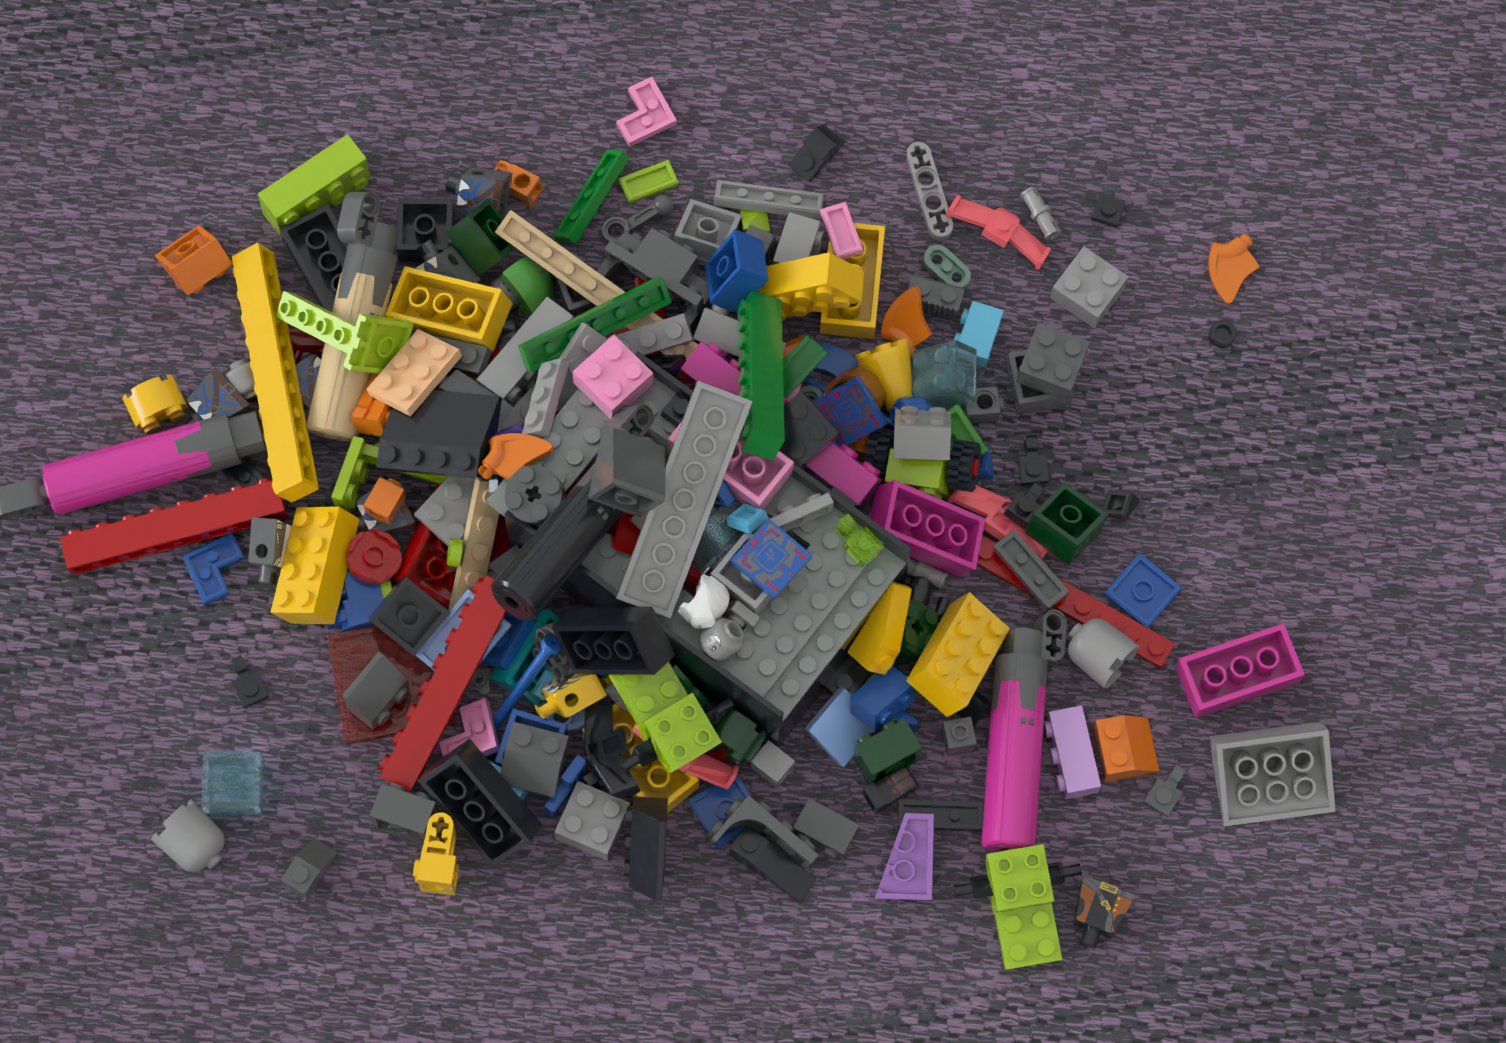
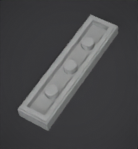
M717 180L713 206L788 215L791 212L812 219H821L820 209L823 206L824 194Z

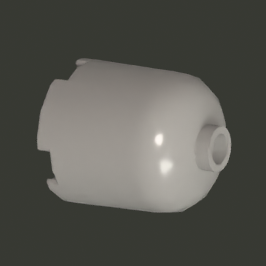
M1101 618L1088 620L1083 625L1078 623L1069 633V637L1072 638L1068 645L1070 659L1103 688H1109L1121 676L1122 672L1118 669L1126 660L1131 663L1140 648L1135 641Z
M192 799L188 801L187 807L181 805L164 821L163 825L166 829L160 835L155 832L151 838L180 867L193 873L201 871L206 866L210 870L216 866L222 859L219 853L225 843L222 831Z

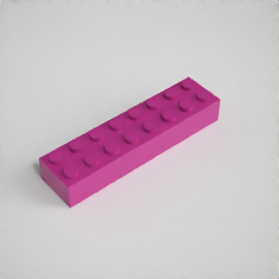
M700 342L681 369L696 381L698 380L737 396L739 395L741 385L738 384V377L741 367L738 366V361L734 359L728 361L724 358L727 352L715 343L710 342L707 345ZM784 397L785 405L787 402H789V400ZM835 442L807 465L808 468L830 485L838 488L858 506H864L875 492L876 487L883 481L878 476L881 473L880 470L869 462L865 461L862 464L856 459L859 456L858 453L847 445L842 444L840 447Z

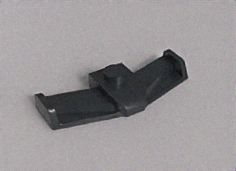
M607 694L604 698L585 708L583 750L587 762L593 766L609 793L616 798L623 799L637 794L641 790L629 770L625 773L619 764L620 761L631 756L623 729L620 728L613 731L614 701Z

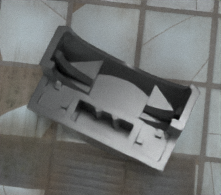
M653 228L650 229L645 238L636 233L630 235L624 231L617 243L610 240L605 247L606 259L597 272L609 281H612L617 275L628 269L629 272L645 282L658 276L664 278L669 296L673 299L681 297L686 300L685 306L688 307L686 317L692 333L701 319L704 308L711 305L707 277L704 275L698 277L700 268L698 256L696 255L697 252L687 244L681 246L674 242V238L666 231L660 230L658 232Z

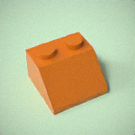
M200 225L154 255L177 286L187 295L199 292L208 281L222 276L226 273L227 268L233 265L218 240Z
M1122 715L1095 721L1093 733L1104 782L1160 772L1148 718Z

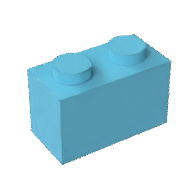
M972 301L970 310L964 308L960 324L964 325L961 334L956 332L952 348L956 349L955 358L986 368L1004 310L976 301Z

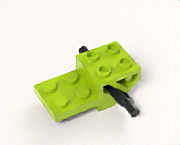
M669 662L655 675H608L636 721L637 725L635 726L644 742L633 748L634 754L619 762L625 773L638 764L645 767L657 759L671 773L722 743L713 725L720 722L721 714L734 708V704L729 697L716 705L709 702L701 707L693 693L687 694Z
M1044 844L986 854V875L971 877L970 883L953 885L955 897L973 894L974 898L990 896L1005 970L1062 960L1052 907L1054 897L1051 885L1065 883L1066 877L1082 875L1080 863L1063 867L1061 862L1047 864Z

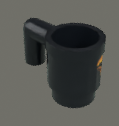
M911 577L910 583L907 584L912 589L910 600L920 601L928 607L932 594V583L921 577ZM939 597L936 609H934L938 615L937 622L941 621L948 608L950 600L947 598Z

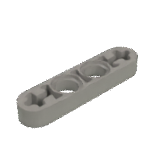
M912 143L907 149L906 160L928 232L934 240H947L952 234L953 222L951 216L950 218L945 216L948 211V205L931 150L925 143ZM916 150H919L920 154H924L922 158L923 166L920 168L918 158L912 157ZM922 174H929L932 176L933 182L930 185H922L918 177ZM930 198H936L940 201L941 206L938 209L932 210L926 206V201ZM940 215L942 226H947L944 233H940L939 229H935L937 226L936 216Z

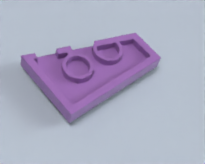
M905 813L875 898L932 900L934 813Z

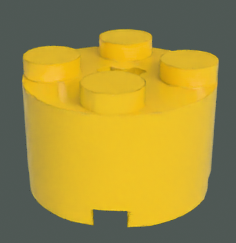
M166 375L168 380L161 381L160 377L147 380L131 389L132 396L128 398L125 394L122 397L136 429H144L145 433L149 434L160 429L159 423L170 419L171 422H176L186 416L184 410L187 408V404L173 375Z

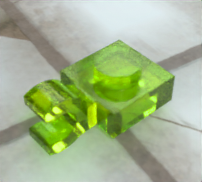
M846 514L839 520L840 523L836 528L847 539L843 547L861 568L883 551L884 546L866 526L859 531L856 522L849 514Z

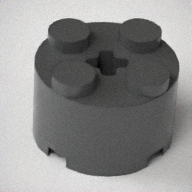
M537 465L519 468L510 477L505 489V503L511 513L519 520L533 527H540L567 496L562 481L549 469ZM539 492L541 498L533 500L531 495Z

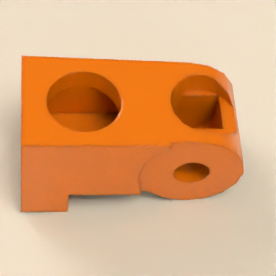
M500 160L494 170L513 173L509 194L521 200L522 204L532 208L543 191L540 177L514 164L512 165Z

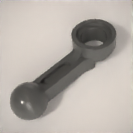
M659 195L654 199L652 205L627 220L621 217L609 218L602 227L605 240L608 243L610 240L617 243L620 237L613 238L609 235L610 230L614 227H622L625 232L631 235L657 217L668 216L674 209V202L667 195Z

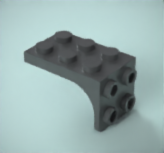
M749 795L743 801L737 798L724 813L727 819L724 822L720 819L705 835L709 839L705 845L710 848L726 830L747 825L772 842L803 869L811 865L818 857V854L814 852L816 847L804 837L800 840L792 833L794 829L788 822L783 819L778 821L770 814L772 810L761 800L756 802Z

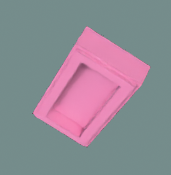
M846 202L820 209V216L834 254L841 259L863 254V248Z

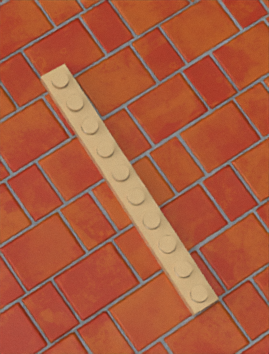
M512 210L509 211L495 231L496 234L596 306L625 293L621 288ZM652 312L625 327L633 330L664 319ZM691 340L660 350V352L664 355H685L687 361L698 344Z

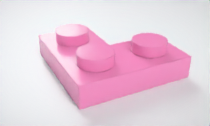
M653 77L628 88V92L639 111L618 120L617 127L629 147L677 125V120Z
M483 698L460 707L465 732L439 742L442 756H445L469 738L484 756L498 752L500 745L488 700Z

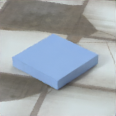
M839 687L805 727V730L839 766L844 767L854 755L855 746L858 744L857 740L866 734L873 733V731L850 713L851 694L845 688Z

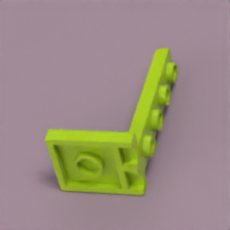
M283 291L276 314L277 318L347 353L343 367L351 371L379 374L409 340L414 325L413 322L406 319L359 314L357 322L354 324L288 291Z
M353 436L331 496L335 507H340L349 513L351 509L355 510L357 508L355 502L360 498L358 493L361 484L366 483L369 475L368 463L377 466L379 443H375L374 446L365 443L364 439ZM400 472L437 484L443 483L449 477Z

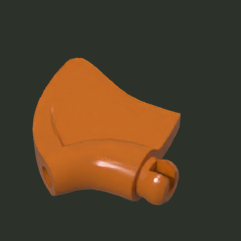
M1242 234L1226 244L1213 242L1209 252V276L1214 289L1225 304L1232 303L1242 282L1260 268L1247 249L1253 243L1247 234Z
M918 286L908 289L893 302L884 317L881 329L882 339L896 342L907 338L911 359L919 355V351L915 346L933 335L923 316L921 292Z
M520 433L497 435L489 440L490 452L483 460V465L479 467L478 472L485 479H490L493 474H498L509 480L519 468L529 466L548 456L554 449L551 443L532 435Z

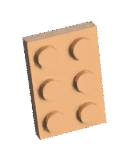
M418 329L366 390L371 397L411 417L462 357V354L458 348Z

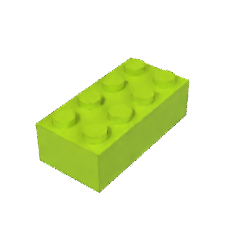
M347 134L259 192L258 197L264 216L281 237L280 228L326 205L337 206L341 204L348 193L353 190H362L368 184V180L371 179L367 159Z

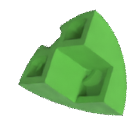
M526 256L502 272L501 281L519 298L518 312L526 320H528L546 297L554 301V282L551 272L530 257Z

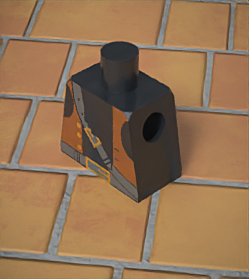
M1084 875L1080 884L1073 925L1084 929L1079 943L1087 948L1095 949L1100 935L1111 939L1136 894Z

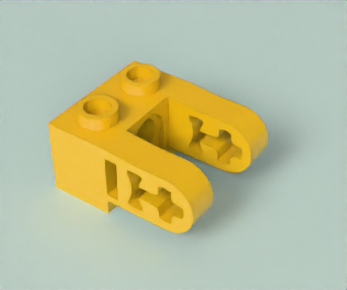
M436 813L430 817L420 860H415L413 876L415 877V882L419 884L421 891L455 896L459 873L457 858L454 856L457 835L453 820L445 813ZM442 832L441 838L442 841H445V843L440 841V839L437 837V834H441Z

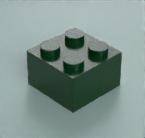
M488 198L445 232L451 245L459 250L468 265L479 276L515 248L495 233L504 217Z
M1064 482L1033 513L1025 534L1070 565L1101 533L1108 513Z
M905 719L897 722V720L890 721L882 727L883 731L874 736L872 733H869L857 740L858 744L855 746L853 760L868 785L891 775L904 766L909 767L919 761L922 747Z

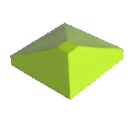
M740 209L742 231L746 233L750 225L770 233L768 213Z

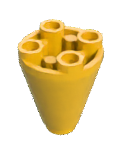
M907 338L893 343L888 342L875 347L873 351L868 350L855 355L858 366L873 373L881 382L883 389L886 391L883 405L888 412H890L898 398L913 396L911 355Z

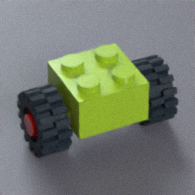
M877 429L869 434V440L866 442L867 449L864 452L866 453L864 462H869L880 470L881 473L878 476L885 480L886 483L896 480L941 500L942 498L949 499L952 490L973 492L976 489L978 477L980 476L979 469L982 463L980 462L982 458L980 443L955 440L952 445V451L950 450V460L893 458L894 431Z

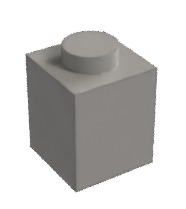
M768 740L764 746L761 745L753 756L750 768L777 789L794 769L795 760Z

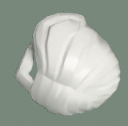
M703 574L696 587L695 597L690 603H682L677 612L687 623L691 622L694 628L705 629L712 627L715 621L725 613L729 605V591L724 584L713 576Z

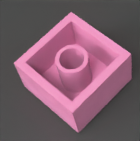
M615 335L611 336L573 371V383L609 419L622 406L633 404L654 385L653 372Z

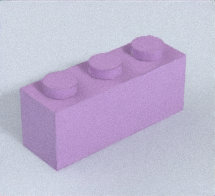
M1082 705L1050 711L1047 721H1044V732L1046 738L1051 737L1053 748H1050L1051 762L1053 765H1058L1060 774L1056 775L1058 791H1064L1065 799L1099 793L1101 784Z

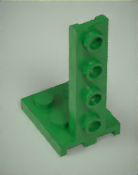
M806 335L783 360V389L786 399L828 354L809 335Z

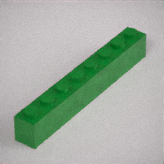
M750 290L746 300H741L737 314L740 315L737 331L740 332L738 349L741 350L738 359V366L741 367L738 384L741 385L738 396L752 401L739 438H741V451L774 461L785 440L782 300Z

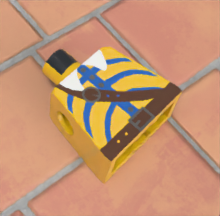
M573 673L562 680L555 677L544 685L542 692L546 698L537 703L535 709L542 719L549 717L553 713L567 718L604 698L607 694L596 675Z

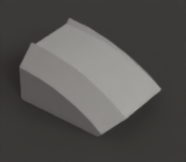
M690 199L675 232L673 241L681 246L687 244L697 252L699 265L705 266L708 259L733 230L738 229L742 215Z

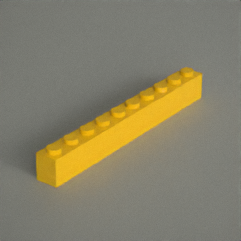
M256 243L232 256L234 267L232 271L236 278L237 297L242 310L241 320L245 327V342L251 359L250 368L255 381L254 391L258 397V413L264 430L263 439L267 446V462L271 468L273 479L272 488L276 495L294 502L319 490L288 323L276 317L282 292L275 255L270 249Z

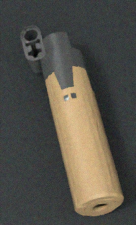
M374 192L348 193L343 200L337 227L340 241L348 243L332 313L356 324L359 314L385 317L398 257L394 255L399 230L394 226L377 222L380 200ZM325 342L307 419V429L310 433L320 437L351 442L353 436L358 437L359 433L350 417L372 373L351 371L343 367L347 353Z

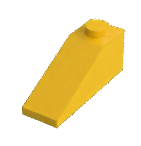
M892 582L849 648L848 653L866 670L886 675L899 654L912 590L910 587Z

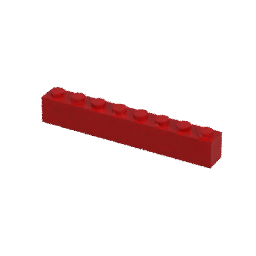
M267 478L259 480L256 483L257 485L250 487L236 486L231 488L229 492L220 495L218 493L206 494L201 500L194 502L184 500L176 503L175 507L167 509L163 507L154 508L145 515H127L121 518L119 522H101L96 524L93 529L85 531L83 529L71 530L66 536L60 537L66 568L72 575L242 531L251 528L252 517L277 520L287 519L289 516L285 499L275 494L272 488L273 479Z
M486 575L484 579L479 577L472 589V593L476 594L471 604L466 602L458 616V618L462 619L458 629L452 628L445 643L449 644L444 655L439 653L432 665L435 672L431 680L426 678L418 692L422 695L418 705L414 703L411 705L405 717L409 720L404 730H398L392 741V744L396 745L392 754H386L379 766V769L382 770L380 778L405 787L409 793L413 792L507 614L493 596L491 585L495 578L490 575Z

